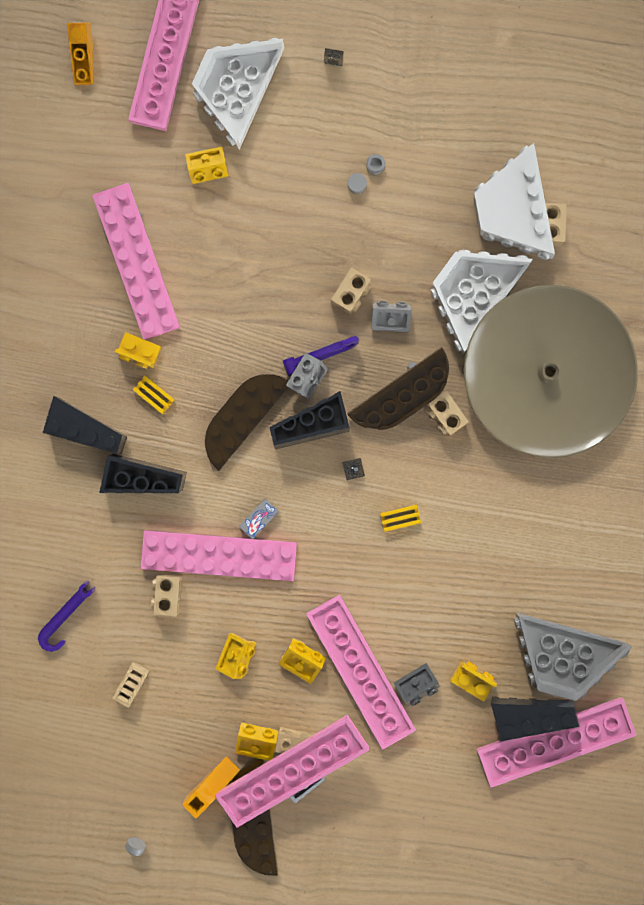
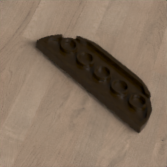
M443 347L434 351L353 408L347 415L364 428L385 430L397 426L431 403L444 390L449 375V361Z
M262 374L249 378L237 388L213 417L206 430L205 449L210 462L218 471L223 468L288 389L286 386L287 379L273 374Z
M256 758L246 763L236 774L232 783L262 766L264 760ZM270 809L238 828L232 822L234 843L241 860L257 873L277 876L278 869Z

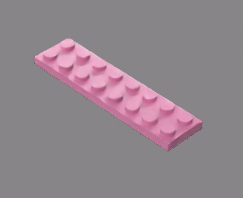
M199 0L158 1L128 119L130 123L167 131Z
M125 183L93 194L95 205L143 340L179 329V322L130 184Z
M144 530L141 569L294 581L297 542Z
M340 594L307 612L306 615L382 750L416 731Z
M620 697L578 712L580 727L507 741L499 740L477 748L490 787L637 736L624 699Z
M346 715L221 789L215 797L238 828L369 751V746L349 716Z

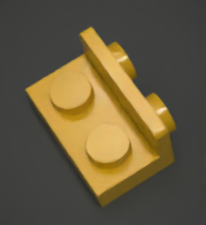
M222 146L185 154L192 184L229 176Z
M125 332L119 348H116L114 352L119 354V359L127 362L130 359L137 362V366L147 369L148 366L154 367L162 347Z
M229 633L215 669L232 679H242L248 671L250 659L255 654L256 642L247 641L234 633Z
M293 638L278 665L312 684L322 669L326 658L319 652L306 646L303 642Z
M461 661L450 681L484 702L492 687L496 688L497 683L494 681L495 677L486 671L481 673L477 670L478 666L470 661L467 664Z
M241 723L234 753L270 761L273 759L278 731Z

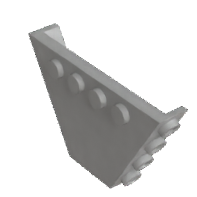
M515 612L517 618H514L516 629H520L521 633L519 642L521 648H525L526 655H523L526 667L529 666L531 671L528 674L531 685H534L541 692L574 701L581 699L587 694L588 689L592 685L599 683L602 678L601 676L611 671L615 667V663L620 658L626 657L632 648L631 645L624 641Z

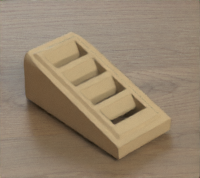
M132 662L112 699L129 708L150 670ZM135 670L136 672L142 674V678L133 674L132 671ZM130 677L139 683L135 684L129 681L128 678ZM127 685V686L131 687L132 689H134V691L132 692V691L128 690L127 688H125L124 686ZM122 692V693L128 695L130 698H127L126 696H124V695H122V694H120V693Z

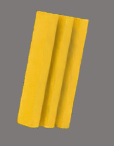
M145 375L133 389L161 414H164L175 401L174 398ZM148 382L169 401L166 403L144 384ZM141 387L164 405V407H159L140 391Z
M417 504L380 513L384 532L422 523ZM414 509L415 512L386 520L384 517L387 515L396 514ZM416 517V520L405 522L387 527L386 525L387 523Z

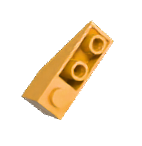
M91 22L67 23L74 85H93Z
M225 756L185 797L182 806L196 819L215 800V795L227 786L240 769Z

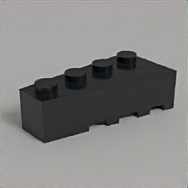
M341 391L269 427L275 450L350 431Z
M53 396L43 433L122 455L127 439L126 435L65 400Z
M111 454L106 459L99 493H180L183 491L187 472Z
M492 697L491 700L501 741L580 727L574 700H537L510 697L509 699Z

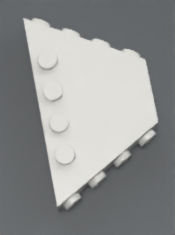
M272 38L268 41H252L248 44L236 43L227 47L216 46L212 49H207L192 82L195 90L193 95L199 103L202 101L205 104L204 109L210 117H215V124L221 132L224 130L227 133L226 138L232 146L236 145L238 149H240L284 51L283 39Z
M533 143L529 147L525 146L515 159H509L500 172L498 170L489 177L490 180L488 182L478 185L474 190L473 200L480 236H483V239L491 242L494 240L501 242L503 246L509 248L514 246L520 248L519 250L523 253L530 254L532 252L538 254L539 258L548 260L549 258L553 259L555 252Z
M459 250V252L453 254L433 281L430 291L433 299H437L440 304L438 309L441 316L446 317L448 322L446 324L447 330L450 334L454 335L456 339L454 345L458 352L461 351L462 355L465 353L470 338L480 320L494 305L508 295L533 259H528L524 255L509 257L508 254L503 253L497 254V256L490 255L488 252H478V254L470 253L468 250Z

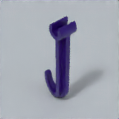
M355 335L307 354L322 361L354 348L359 344V338ZM304 355L295 359L290 357L283 360L288 376L294 373Z
M85 581L79 587V590L41 629L38 634V642L42 649L53 652L59 650L66 643L65 640H61L52 646L49 644L48 639L80 604L95 591V586L90 591L85 589L89 581Z

